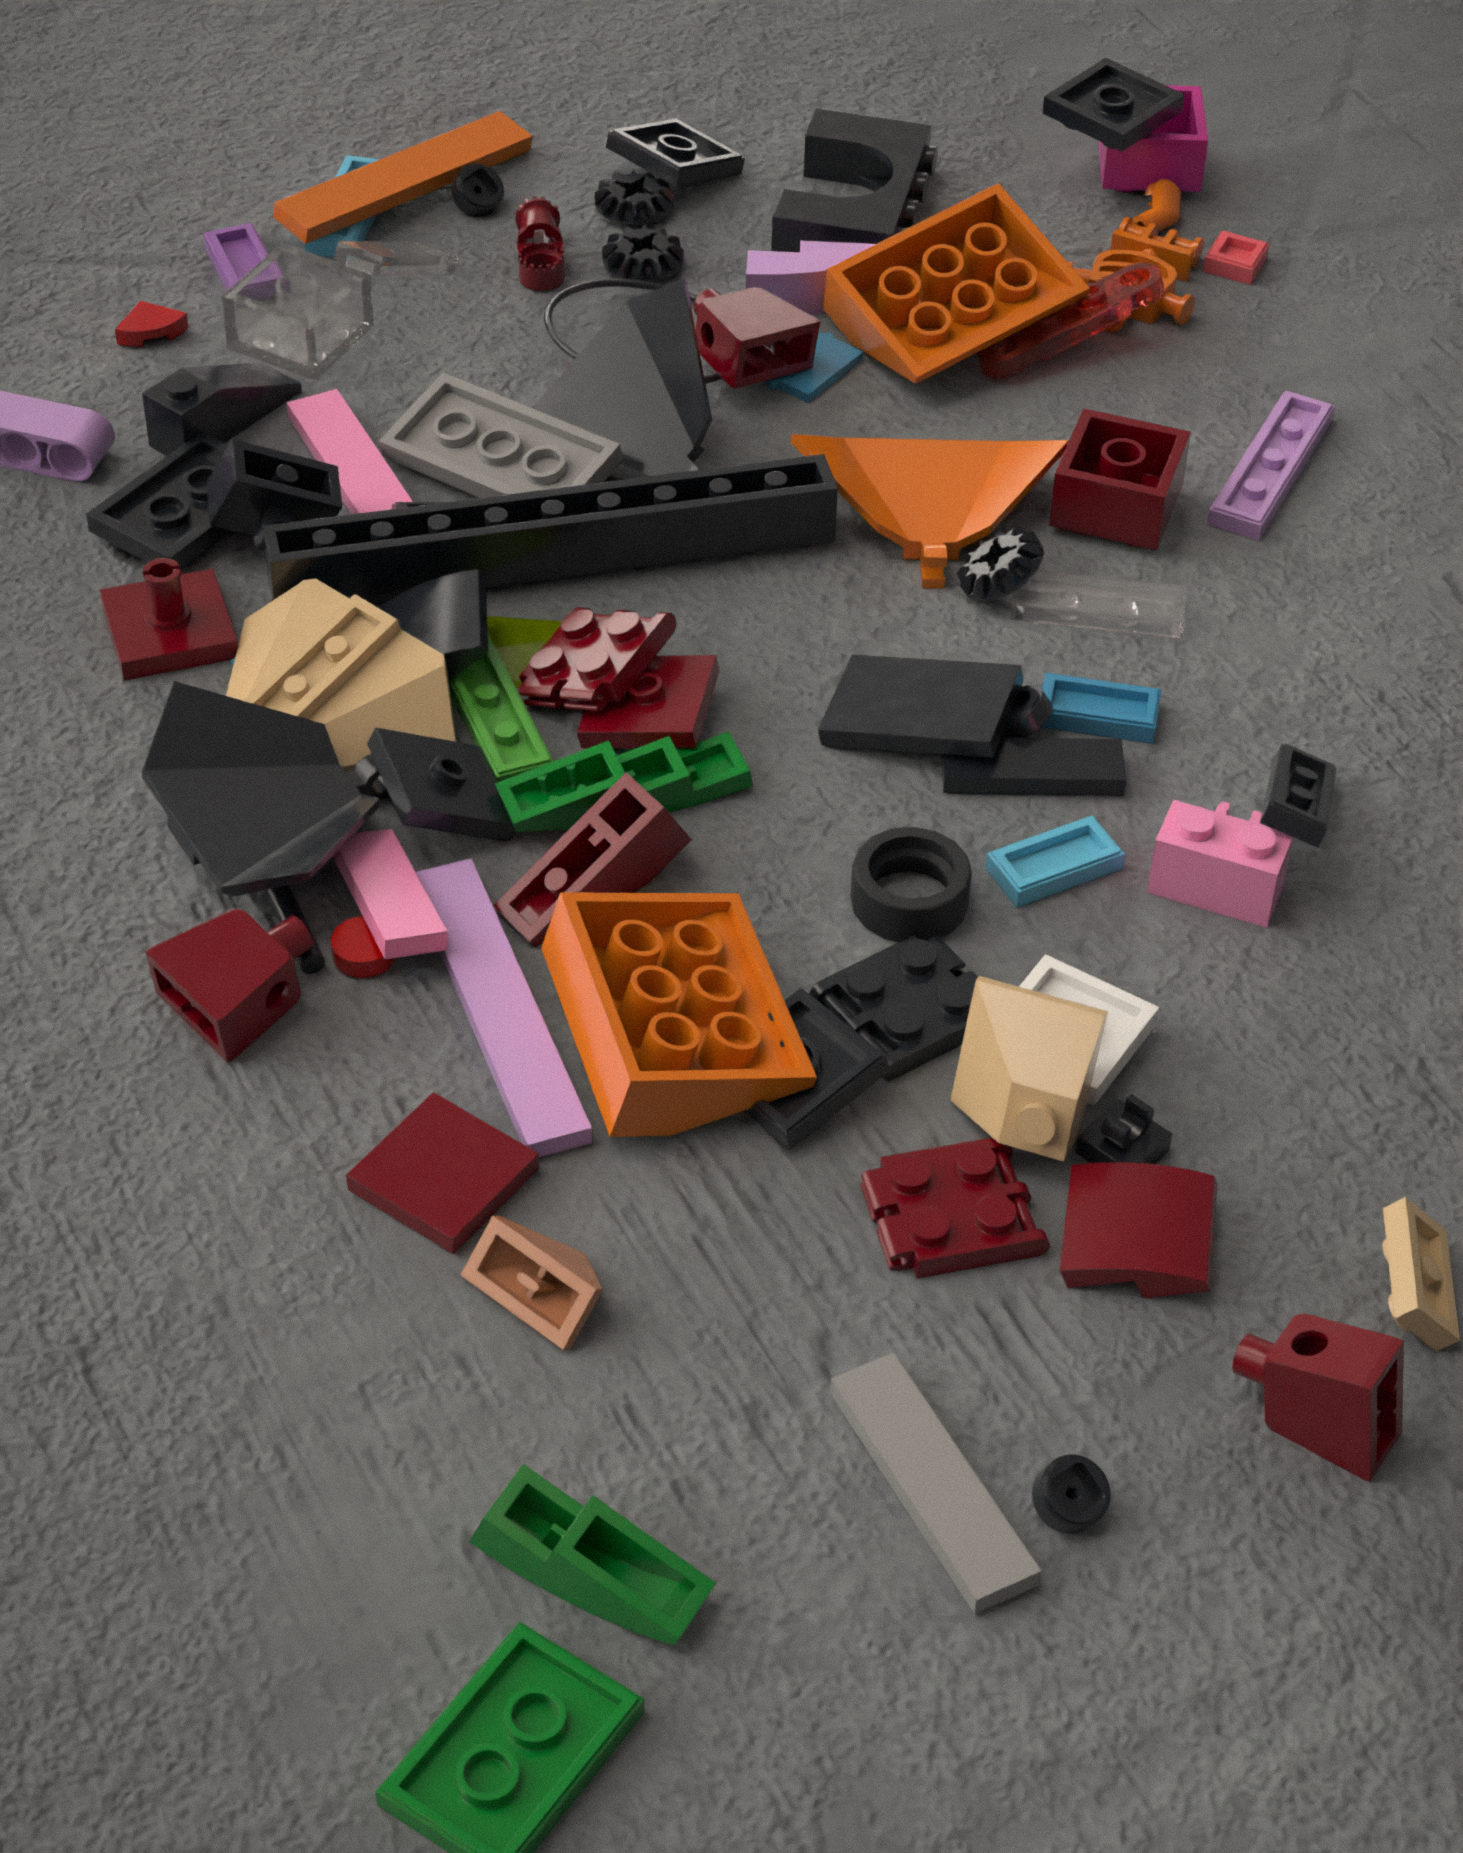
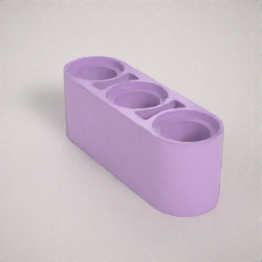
M0 391V466L81 482L90 477L115 441L113 426L107 418L96 411Z

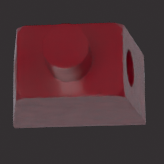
M757 287L723 295L715 289L709 288L702 291L696 298L694 312L697 315L696 335L700 356L733 389L813 368L821 321L812 315Z
M232 909L145 951L156 993L229 1063L299 1001L301 990L294 960L312 949L314 942L306 926L294 915L270 930L265 931L244 910Z
M1303 1313L1292 1318L1275 1343L1250 1333L1245 1335L1239 1343L1233 1358V1373L1264 1386L1265 1423L1277 1434L1369 1482L1402 1434L1404 1340Z

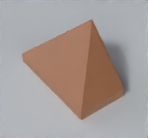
M497 1215L491 1217L461 1273L463 1278L562 1350L571 1349L603 1291L585 1253Z

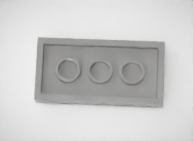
M442 373L379 440L381 453L384 458L479 498L604 482L623 460L619 443L446 373Z

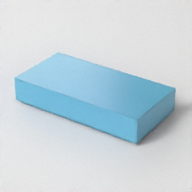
M1092 815L988 852L985 869L1015 907L1018 908L1122 870L1125 853Z

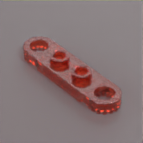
M1151 263L1132 264L1095 283H1087L1090 287L1089 295L977 352L983 374L985 373L987 377L991 376L992 379H997L999 375L1001 379H1005L1008 373H1010L1011 377L1016 376L1015 371L1021 374L1024 372V368H1029L1030 364L1039 359L1044 362L1131 316V310L1139 309L1141 305L1147 307L1148 301L1154 304L1157 302L1156 298L1161 299L1162 293H1164V283L1160 268Z

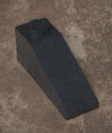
M263 362L180 368L142 393L149 446L167 456L200 431L226 443L301 393V383Z

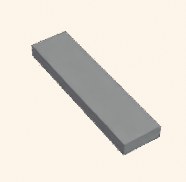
M894 1352L831 1378V1396L974 1615L1040 1585L1041 1569Z

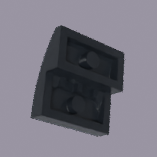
M478 569L458 572L425 582L399 594L378 607L398 619L401 630L444 655L448 681H451L489 652L486 575Z

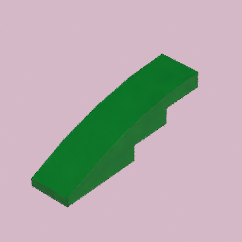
M729 731L699 742L696 748H683L678 751L670 736L620 755H616L610 742L606 741L495 783L497 793L516 832L569 830L626 772L668 812L694 807L754 786L751 771Z

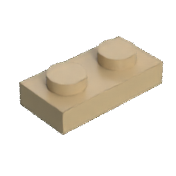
M1404 1197L1383 1208L1386 1239L1383 1241V1252L1389 1264L1392 1291L1388 1298V1304L1394 1320L1404 1331L1412 1332L1435 1351H1439L1460 1341L1447 1230L1408 1198Z

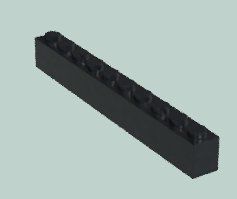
M819 454L265 525L262 527L268 581L272 601L303 580L317 579L349 599L355 594L369 603L389 601L409 589L439 577L475 569L480 570L486 575V588L520 583L529 584L536 581L572 576H588L595 573L625 569H642L648 566L685 561L694 562L730 555L753 554L760 551L790 547H807L813 544L835 542L838 487L825 455Z

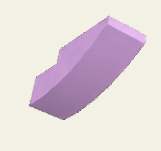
M800 241V253L748 250L746 289L752 287L762 288L810 315L826 313L823 310L827 269L875 244Z

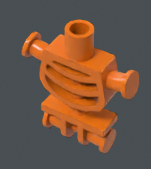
M1124 217L1119 230L1115 229L1112 234L1111 250L1097 255L1092 270L1074 267V262H1067L1090 287L1086 305L1096 308L1094 318L1101 329L1107 332H1116L1122 328L1128 318L1153 324L1164 313L1173 316L1176 324L1184 325L1193 312L1195 297L1190 294H1186L1183 297L1176 295V280L1188 281L1191 267L1195 268L1201 258L1204 238L1197 236L1194 241L1180 237V231L1170 229L1165 237L1158 236L1159 227L1157 224L1149 223L1145 228L1132 224V218Z

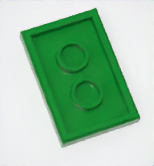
M519 1621L376 1790L377 1806L448 1853H534L644 1714V1698Z

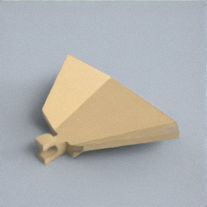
M317 579L303 580L244 620L226 696L325 724L338 762L345 772L354 770L361 759L371 754L367 742L375 727L457 742L444 655L401 630L398 619L354 594L349 599Z

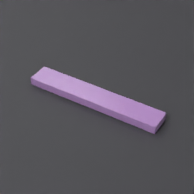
M472 858L417 871L418 878L448 931L447 950L440 951L441 957L520 1142L539 1153V1157L591 1144V1124Z

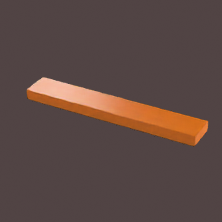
M498 111L274 202L273 218L307 244L451 184L461 169L469 164L476 163L492 167L530 151L533 136L503 112Z

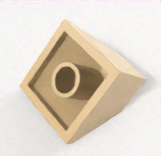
M978 976L975 982L950 1101L998 1143L1064 1162L1081 1131L1108 1011Z

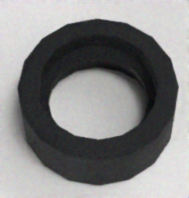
M918 827L891 828L871 836L858 848L852 865L850 898L855 916L866 929L884 939L897 942L912 935H915L918 939L928 940L934 936L941 938L950 934L964 921L969 905L972 871L968 856L954 840L933 830ZM915 872L936 879L944 885L945 889L930 897L906 898L893 895L880 888L876 881L892 873Z

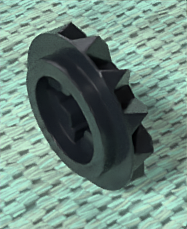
M633 170L631 174L625 175L615 172L611 179L599 181L598 191L594 192L597 211L610 221L628 226H641L657 222L669 215L674 207V191L670 189L669 183L661 178L656 179L650 172L637 174Z
M644 225L642 229L634 230L630 227H625L622 234L614 233L609 235L607 244L602 246V261L610 273L621 279L655 282L666 279L679 271L684 261V249L681 248L679 237L667 235L665 228L649 230Z
M1016 527L1005 534L999 530L987 542L980 541V547L976 551L967 553L964 556L965 565L956 573L961 582L960 587L968 598L975 601H990L1010 595L1024 586L1038 570L1043 560L1044 548L1034 531L1025 532L1021 527Z

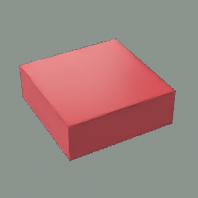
M1221 231L1205 256L1203 272L1251 285L1267 260L1270 244L1231 232Z

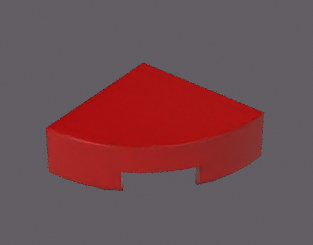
M139 301L115 328L116 342L118 345L144 347L143 340L167 335L168 341L172 340L189 328L187 313Z

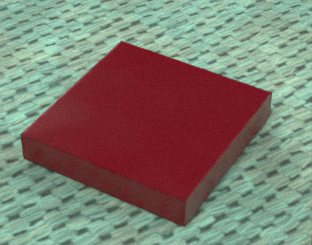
M433 1092L346 1174L347 1189L454 1254L539 1169V1153Z

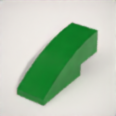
M525 1464L521 1465L499 1495L469 1543L511 1571L558 1598L625 1629L673 1646L680 1639L716 1584L712 1579L592 1495L585 1506H582Z

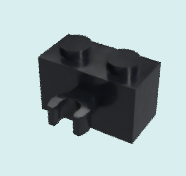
M233 438L206 483L210 525L252 535L256 548L263 551L265 550L262 526L338 516L342 509L338 466Z

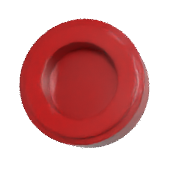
M363 916L345 920L334 929L331 935L333 962L346 975L357 978L373 977L385 972L395 961V958L384 959Z

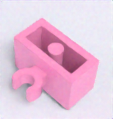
M1173 800L1155 840L1147 893L1267 928L1284 887L1294 837L1261 824L1262 813L1256 810L1253 811L1250 820L1247 821L1228 815L1230 803L1221 802L1216 810L1212 811Z

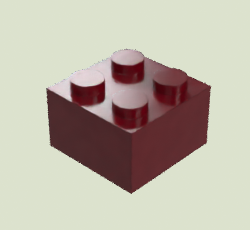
M1083 408L1055 471L1049 526L1070 530L1076 534H1088L1119 541L1134 547L1158 550L1183 486L1191 431Z

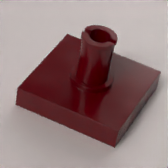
M158 558L151 560L144 566L143 576L145 581L99 590L103 613L124 681L228 661L236 657L238 649L237 638L213 568L181 574L178 562L173 559Z

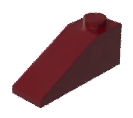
M626 772L493 906L536 947L544 941L560 892L633 893L649 884L692 839L669 812Z

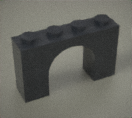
M816 108L805 134L803 177L858 185L874 192L854 197H838L783 189L772 216L771 251L800 253V241L877 244L915 225L918 218L919 203H924L926 198L928 177L934 175L937 163L938 146L930 145L931 125Z

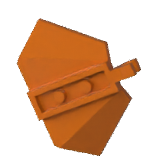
M791 434V444L803 456L825 455L838 487V492L878 533L902 546L903 559H920L921 587L927 589H944V567H947V560H959L961 548L991 534L1063 455L1069 440L984 441L846 438Z

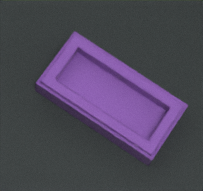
M253 223L203 233L205 249L233 304L283 294L282 277Z

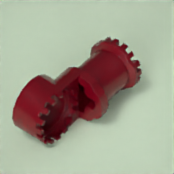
M533 196L532 200L525 199L524 205L521 204L515 212V223L519 230L517 235L519 280L524 287L534 291L553 290L560 287L565 281L563 237L561 230L558 228L561 219L558 206L556 204L552 205L550 200H545V197L541 196L540 199H537L536 196Z

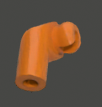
M1160 179L1147 187L1145 196L1152 195V201L1147 203L1151 209L1135 216L1132 224L1145 228L1149 223L1157 224L1159 233L1175 225L1180 220L1181 192L1173 181L1167 179Z

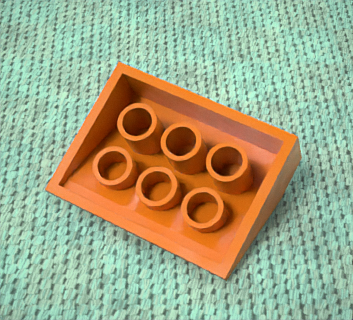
M997 183L828 268L826 271L823 310L852 345L917 384L1089 295L1090 287L1004 188Z
M560 892L541 950L609 1137L672 1136L750 1109L757 1101L764 1099L770 1102L814 1086L817 1079L816 1073L739 893ZM770 1012L774 1019L773 1021H770V1018L768 1016V1013ZM783 1041L785 1046L781 1047L779 1042Z

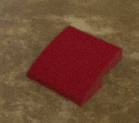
M1107 1162L1071 1165L1060 1273L1067 1288L1135 1281L1142 1298L1210 1291L1218 1187L1215 1176L1190 1169L1148 1163Z

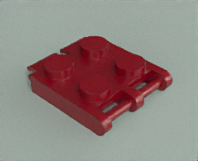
M577 607L562 620L560 627L541 650L532 656L530 663L521 672L519 678L522 684L519 687L518 693L521 696H529L523 700L525 705L559 708L567 699H570L569 702L564 704V708L601 711L609 701L619 702L674 634L677 625L674 614L667 612H658L653 618L639 617L637 613L630 610H616L612 615L594 614L590 608Z
M992 1137L883 1156L880 1160V1168L863 1172L861 1174L863 1182L860 1183L872 1221L879 1226L876 1232L889 1269L899 1271L913 1268L916 1279L1037 1257L1047 1252L1050 1248L1047 1235L1044 1230L1036 1229L1027 1206L1031 1201L1028 1187L1025 1183L1018 1182L1009 1160L1013 1155L1012 1147L998 1143ZM996 1164L998 1166L1004 1184H1002L1001 1179L996 1169ZM1016 1215L1021 1225L1022 1231H1020V1228L1016 1221Z

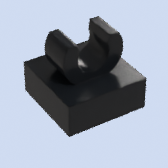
M1130 1094L1126 1098V1102L1118 1099L1078 1135L1076 1154L1090 1163L1128 1162L1156 1164L1169 1152L1173 1133L1152 1120L1154 1109Z

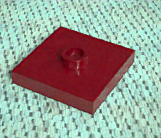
M655 656L619 702L609 701L601 711L584 710L577 730L580 747L588 749L609 741L613 749L638 748L670 736L675 748H696L720 672L717 656Z

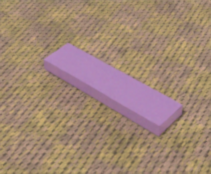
M1284 391L1209 509L1207 525L1259 541L1331 424L1335 406L1297 393Z

